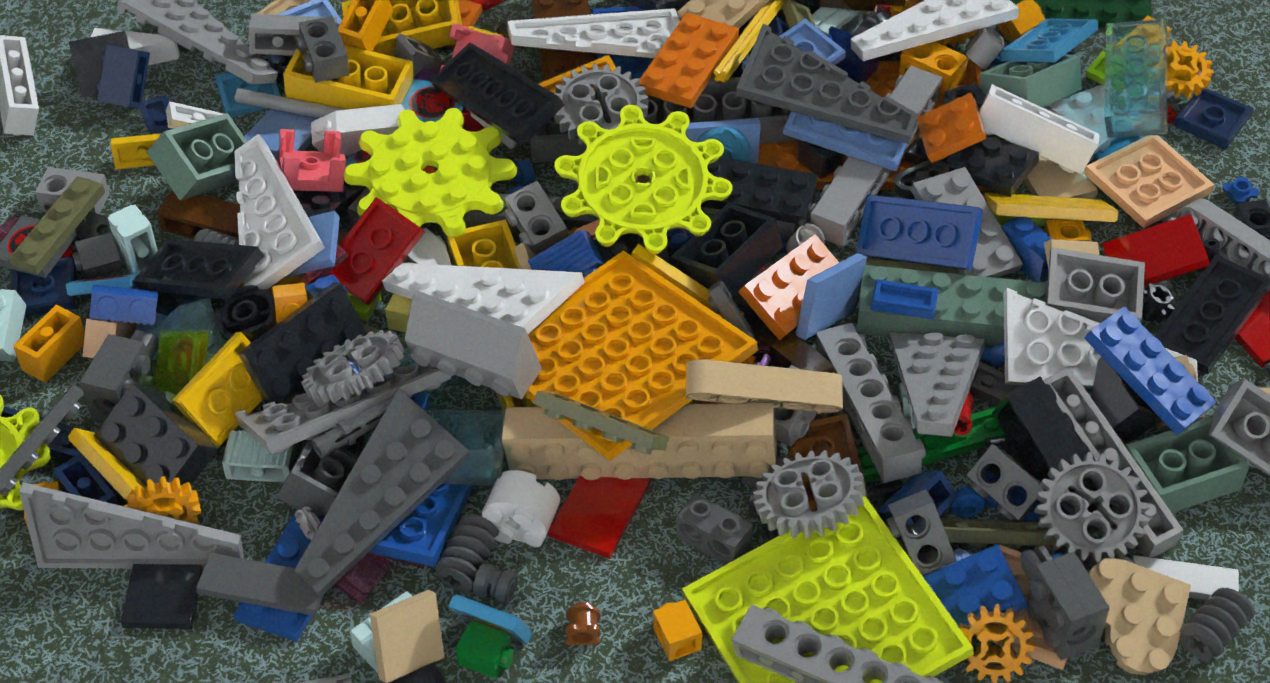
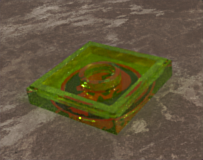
M161 331L154 388L161 394L167 391L177 395L206 365L208 332Z

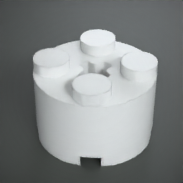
M520 470L503 472L501 478H497L482 511V517L491 521L499 530L498 536L494 537V539L506 544L511 543L513 539L524 542L532 547L541 546L560 503V497L556 489L548 482H546L545 487L536 482L537 476L529 472Z

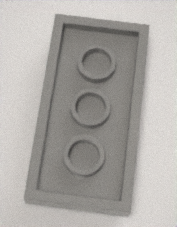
M966 167L913 183L910 190L916 200L974 206L983 209L972 271L956 269L959 274L999 278L1020 271L1023 266L1022 261Z

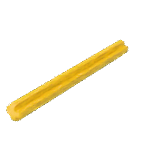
M770 0L755 14L714 69V80L716 82L722 81L726 83L754 46L763 23L768 26L787 0Z

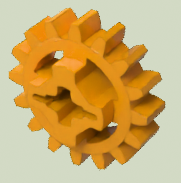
M1172 41L1170 46L1163 43L1159 50H1155L1148 68L1152 70L1150 73L1151 78H1157L1155 86L1163 85L1165 87V94L1171 90L1174 91L1176 98L1179 97L1180 93H1184L1186 98H1190L1192 93L1200 95L1202 90H1206L1214 73V70L1210 69L1212 61L1204 60L1207 53H1198L1197 45L1189 48L1186 41L1181 46H1178L1176 41Z
M162 476L159 483L156 484L151 479H148L147 487L143 488L137 485L135 487L136 495H128V504L124 505V507L140 511L143 509L144 512L193 524L198 523L197 515L201 514L197 491H192L189 482L180 486V481L177 477L171 483L166 481L165 476Z
M995 604L993 612L988 613L984 605L980 606L979 617L970 612L967 617L970 625L960 624L959 626L970 644L974 633L981 642L976 647L974 655L967 658L969 661L965 669L967 672H970L976 668L978 670L977 679L980 681L987 674L991 675L992 683H996L998 676L1003 675L1007 683L1011 682L1012 671L1022 675L1024 674V669L1021 663H1032V656L1027 652L1035 650V642L1027 639L1033 636L1032 628H1022L1026 623V618L1020 616L1014 619V608L1012 607L1006 613H1001L999 604ZM999 622L1003 623V625H990L989 623ZM1016 636L1020 640V648L1017 655L1010 646L1015 641ZM992 639L994 642L1002 640V648L996 645L990 648L989 640ZM988 663H1001L1002 665H990Z

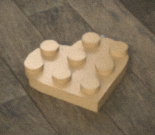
M1115 558L1103 559L1087 572L1110 607L1104 626L1106 646L1110 645L1113 656L1119 661L1116 664L1130 674L1148 675L1165 669L1172 661L1177 650L1191 585L1126 560Z

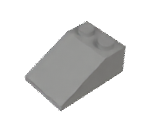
M1051 248L1046 305L1063 312L1067 310L1098 323L1103 322L1125 306L1140 322L1143 310L1145 262Z

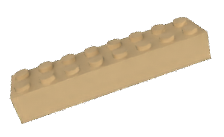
M773 403L686 404L653 429V431L670 437L666 450H652L651 454H645L632 449L630 446L611 461L555 418L545 415L544 410L540 407H507L502 433V443L509 470L529 472L536 475V479L564 480L578 479L579 476L588 480H596L600 477H617L624 480L631 478L663 479L679 477L689 479L698 477L762 478L763 473H773L771 466L773 464L776 465L777 457Z

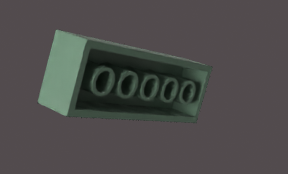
M865 265L861 282L857 333L881 337H890L889 332L911 334L938 332L943 334V336L952 337L967 334L975 338L984 339V346L993 348L1004 340L1003 291L1009 288L1017 291L1018 295L1031 300L1034 298L1045 302L1046 305L1048 283ZM876 279L939 289L934 320L870 310Z

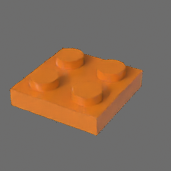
M971 93L956 98L941 107L917 117L926 154L931 163L987 139L976 101Z

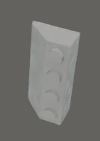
M417 290L413 294L405 342L411 352V358L417 364L438 368L448 376L457 375L465 378L475 386H487L494 389L500 395H511L522 399L542 370L525 328Z
M1244 379L1232 384L1214 412L1209 435L1270 476V395Z

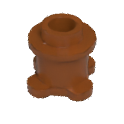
M578 602L568 608L566 619L569 621V625L565 627V634L568 635L565 637V644L599 645L600 638L598 635L600 634V627L597 626V622L601 617L600 610L588 602Z

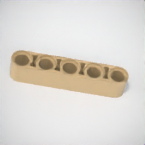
M691 360L686 363V397L692 400L730 404L773 403L774 408L833 413L843 409L842 375L714 360Z

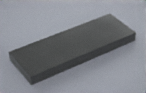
M210 553L196 587L197 594L312 616L317 615L323 596L321 598L318 597L296 575L295 568Z

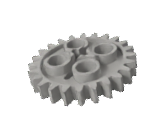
M594 64L593 70L590 71L585 66H582V73L579 74L572 70L571 79L563 76L562 85L555 86L556 93L554 94L559 96L565 105L555 115L554 123L560 124L561 133L568 131V139L570 140L578 136L577 128L585 121L594 122L601 128L608 130L618 127L621 122L620 111L626 105H636L642 110L644 119L648 116V96L645 95V86H640L639 78L631 80L630 71L622 75L621 67L619 66L614 71H610L609 64H606L603 70H599L597 64ZM592 87L595 89L597 93V100H595V92L592 89ZM604 110H605V119H606V121H607L608 123H606L605 120H604V118H603V111H604ZM579 138V144L581 145L583 142Z
M380 330L375 335L373 331H370L366 336L360 334L352 341L347 339L342 346L335 345L332 352H325L322 359L313 361L315 366L306 369L308 373L302 376L304 380L301 383L309 399L315 403L321 401L322 404H326L330 400L336 403L340 398L348 400L352 394L360 395L362 389H372L373 383L384 381V375L392 374L394 372L392 368L401 364L399 360L404 358L403 352L405 350L396 333L392 334L391 331L384 333L383 330ZM348 360L354 364L358 374L353 370Z
M812 450L805 458L796 453L794 461L783 458L784 465L782 467L773 464L771 466L773 473L762 474L764 481L756 483L758 491L753 493L755 498L754 504L761 523H767L770 531L778 529L779 536H783L790 531L792 539H795L800 532H804L806 539L810 538L813 531H817L820 536H824V529L828 527L833 531H837L836 523L848 524L847 515H858L857 507L864 505L863 497L866 496L862 472H859L858 465H851L849 457L841 460L839 453H835L829 458L826 450L819 456H815ZM804 476H807L817 506V511L815 512L811 511L802 481Z
M1088 452L1083 462L1077 454H1074L1071 458V466L1062 459L1058 464L1060 471L1054 468L1049 470L1047 474L1051 480H1042L1040 486L1045 491L1038 492L1035 499L1044 504L1038 505L1035 513L1045 515L1037 525L1038 527L1049 528V531L1044 536L1045 540L1053 537L1056 538L1057 542L1053 548L1055 551L1064 546L1067 548L1066 554L1071 552L1078 553L1081 563L1088 556H1091L1093 564L1096 565L1100 562L1102 555L1105 559L1115 558V552L1123 558L1127 554L1125 546L1134 549L1138 545L1134 537L1142 538L1146 533L1139 525H1146L1150 521L1149 517L1141 513L1147 511L1150 508V504L1140 502V499L1148 492L1147 490H1136L1135 487L1141 479L1137 477L1130 480L1127 477L1131 470L1130 466L1120 471L1117 469L1119 459L1116 458L1109 465L1106 464V455L1102 453L1098 461H1094L1091 452ZM1085 478L1094 480L1098 490L1090 491L1086 489L1082 480ZM1072 487L1075 490V493L1070 492L1068 488ZM1115 501L1120 503L1124 508V514L1119 515L1112 512L1109 502ZM1067 502L1073 505L1076 511L1075 515L1070 516L1063 513L1060 503ZM1095 504L1098 507L1097 510L1090 513L1087 510L1088 506ZM1110 524H1114L1116 526V530H1113L1110 527ZM1092 525L1099 528L1102 533V539L1090 537L1086 530L1087 526Z

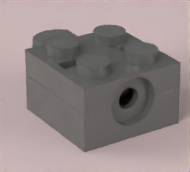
M135 330L131 339L112 334L107 335L80 380L92 421L103 423L132 383L156 388V378L153 375L150 363L158 350L157 335L152 333L145 334V332Z
M1045 546L1034 548L1033 551L1022 552L1020 557L1021 567L1031 582L1028 600L1026 601L1028 606L1026 610L1029 617L1033 621H1037L1042 629L1046 645L1050 649H1054L1060 660L1097 648L1110 607L1075 552L1052 559Z

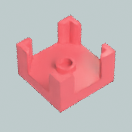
M453 23L450 38L457 40L452 58L471 42L508 66L510 65L515 46L511 45L509 39L494 34L488 35L477 32L468 27Z
M280 129L277 161L292 190L343 192V174L345 172L346 159L345 154H340V131H326L324 134L323 152L294 151L295 131L292 129Z

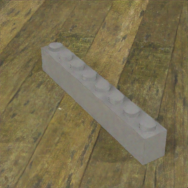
M910 66L904 76L900 75L898 77L894 91L888 93L886 97H890L916 112L919 117L931 111L939 100L942 76ZM918 121L916 122L909 144L911 143L914 136L920 129ZM847 155L844 165L837 167L832 183L830 185L826 184L823 188L819 202L817 204L813 203L810 207L807 220L810 221V224H814L822 230L826 241L843 247L863 216L867 194L877 195L892 170Z

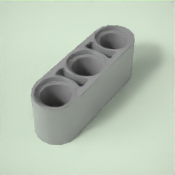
M991 26L978 29L966 43V55L974 63L986 70L1004 48V38Z

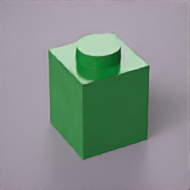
M471 620L456 646L457 662L459 666L497 679L501 670H507L513 660L514 650L511 649L510 634Z

